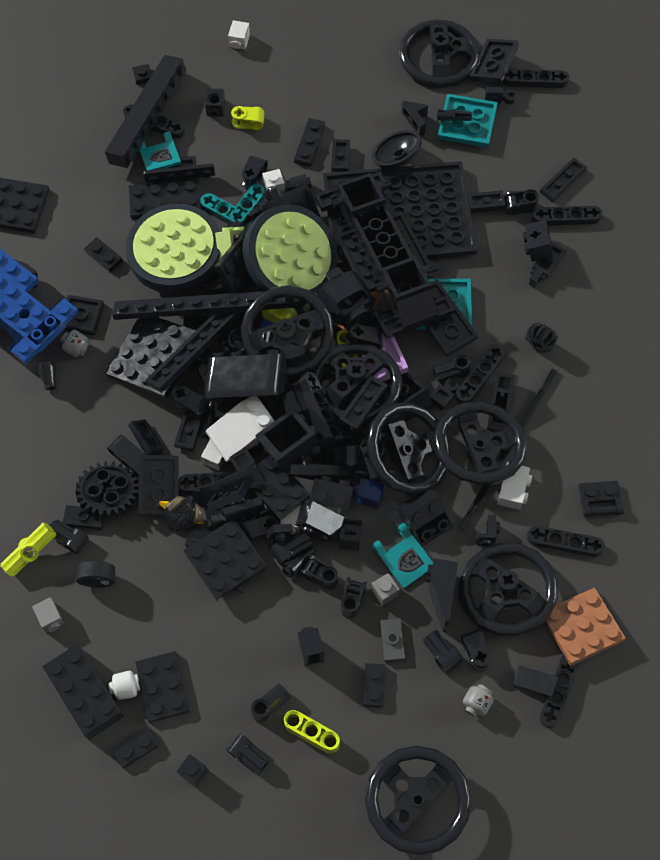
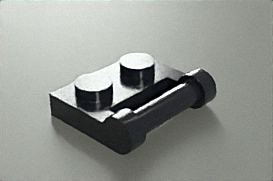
M618 481L579 483L578 489L583 517H590V515L624 514ZM614 502L612 506H589V504Z

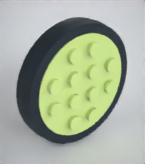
M168 204L154 208L140 217L128 234L126 241L128 264L136 278L143 285L154 291L174 294L193 290L207 282L216 272L214 266L219 261L220 250L217 248L215 233L220 232L209 214L195 206Z
M280 205L260 214L248 228L243 241V261L250 279L260 291H267L273 287L292 285L308 289L314 294L319 292L329 281L326 273L336 268L337 248L331 231L319 216L301 206Z

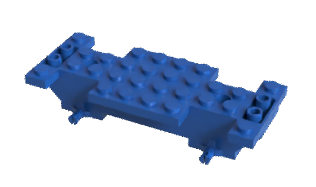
M0 249V326L15 341L7 350L27 364L66 328V325L79 311L66 299H63L55 308L51 305L47 309L27 293L39 282L38 278Z

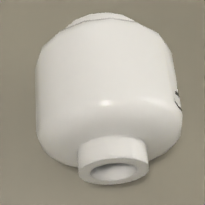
M132 671L114 674L112 682L108 683L110 694H115L117 700L135 697L137 691L140 690L138 675H134Z

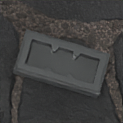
M401 619L380 620L384 662L405 660Z

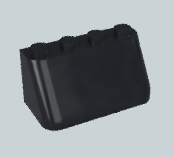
M279 349L267 350V354H261L260 350L249 351V355H242V351L231 352V356H224V352L213 353V357H209L204 388L205 398L266 396L288 391L286 353H279Z

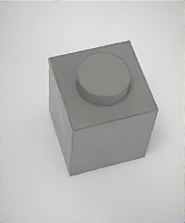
M389 573L371 583V591L381 606L399 596L400 589Z
M51 597L32 606L45 632H54L60 628V625L64 624Z

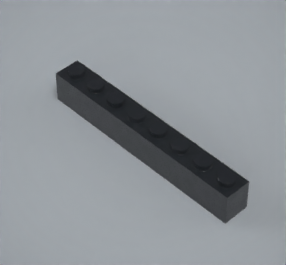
M169 55L163 56L105 150L109 164L128 168L130 163L133 162L136 153L141 149L142 143L148 137L153 125L156 124L157 118L163 112L168 100L171 99L172 93L178 87L181 78L186 74L183 58Z

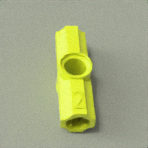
M43 522L29 537L23 538L19 542L18 547L0 564L3 570L9 576L14 577L28 562H32L38 557L39 552L56 536V532L47 523ZM26 548H33L31 551H24Z

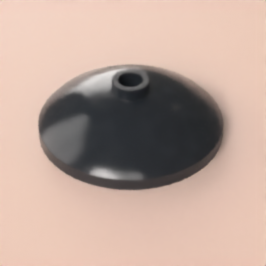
M412 130L395 132L385 137L376 145L372 152V160L376 166L391 169L402 166L412 160L419 152L422 145L421 137Z

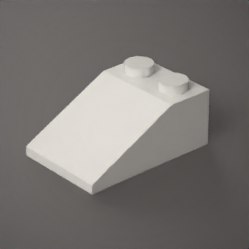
M251 396L209 427L206 433L225 461L228 462L230 461L229 457L242 448L246 447L249 450L259 444L255 435L273 423L274 419L259 398Z

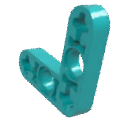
M260 184L252 185L236 206L213 194L207 193L200 199L201 207L204 211L228 224L233 223L235 218H239L241 215V219L237 220L244 226L247 222L246 215L254 209L256 203H260L264 199L262 193L265 191V188ZM245 203H251L252 207L246 209L243 207V205ZM225 207L228 209L226 213L219 212L220 208Z

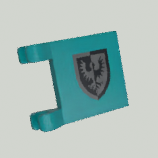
M170 131L163 133L165 143L146 147L145 142L142 143L139 151L146 170L165 169L181 164Z
M402 523L398 526L397 530L404 540L387 552L380 541L373 543L372 549L404 589L427 573L428 565H432L433 561L414 538L407 525Z

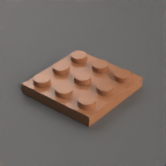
M595 588L556 604L550 617L545 621L570 666L621 644L626 639Z

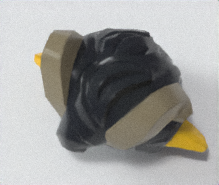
M177 496L173 500L159 502V505L165 509L164 516L171 531L177 532L178 530L189 528L194 523H204L201 519L203 511L195 503L196 500L193 496Z

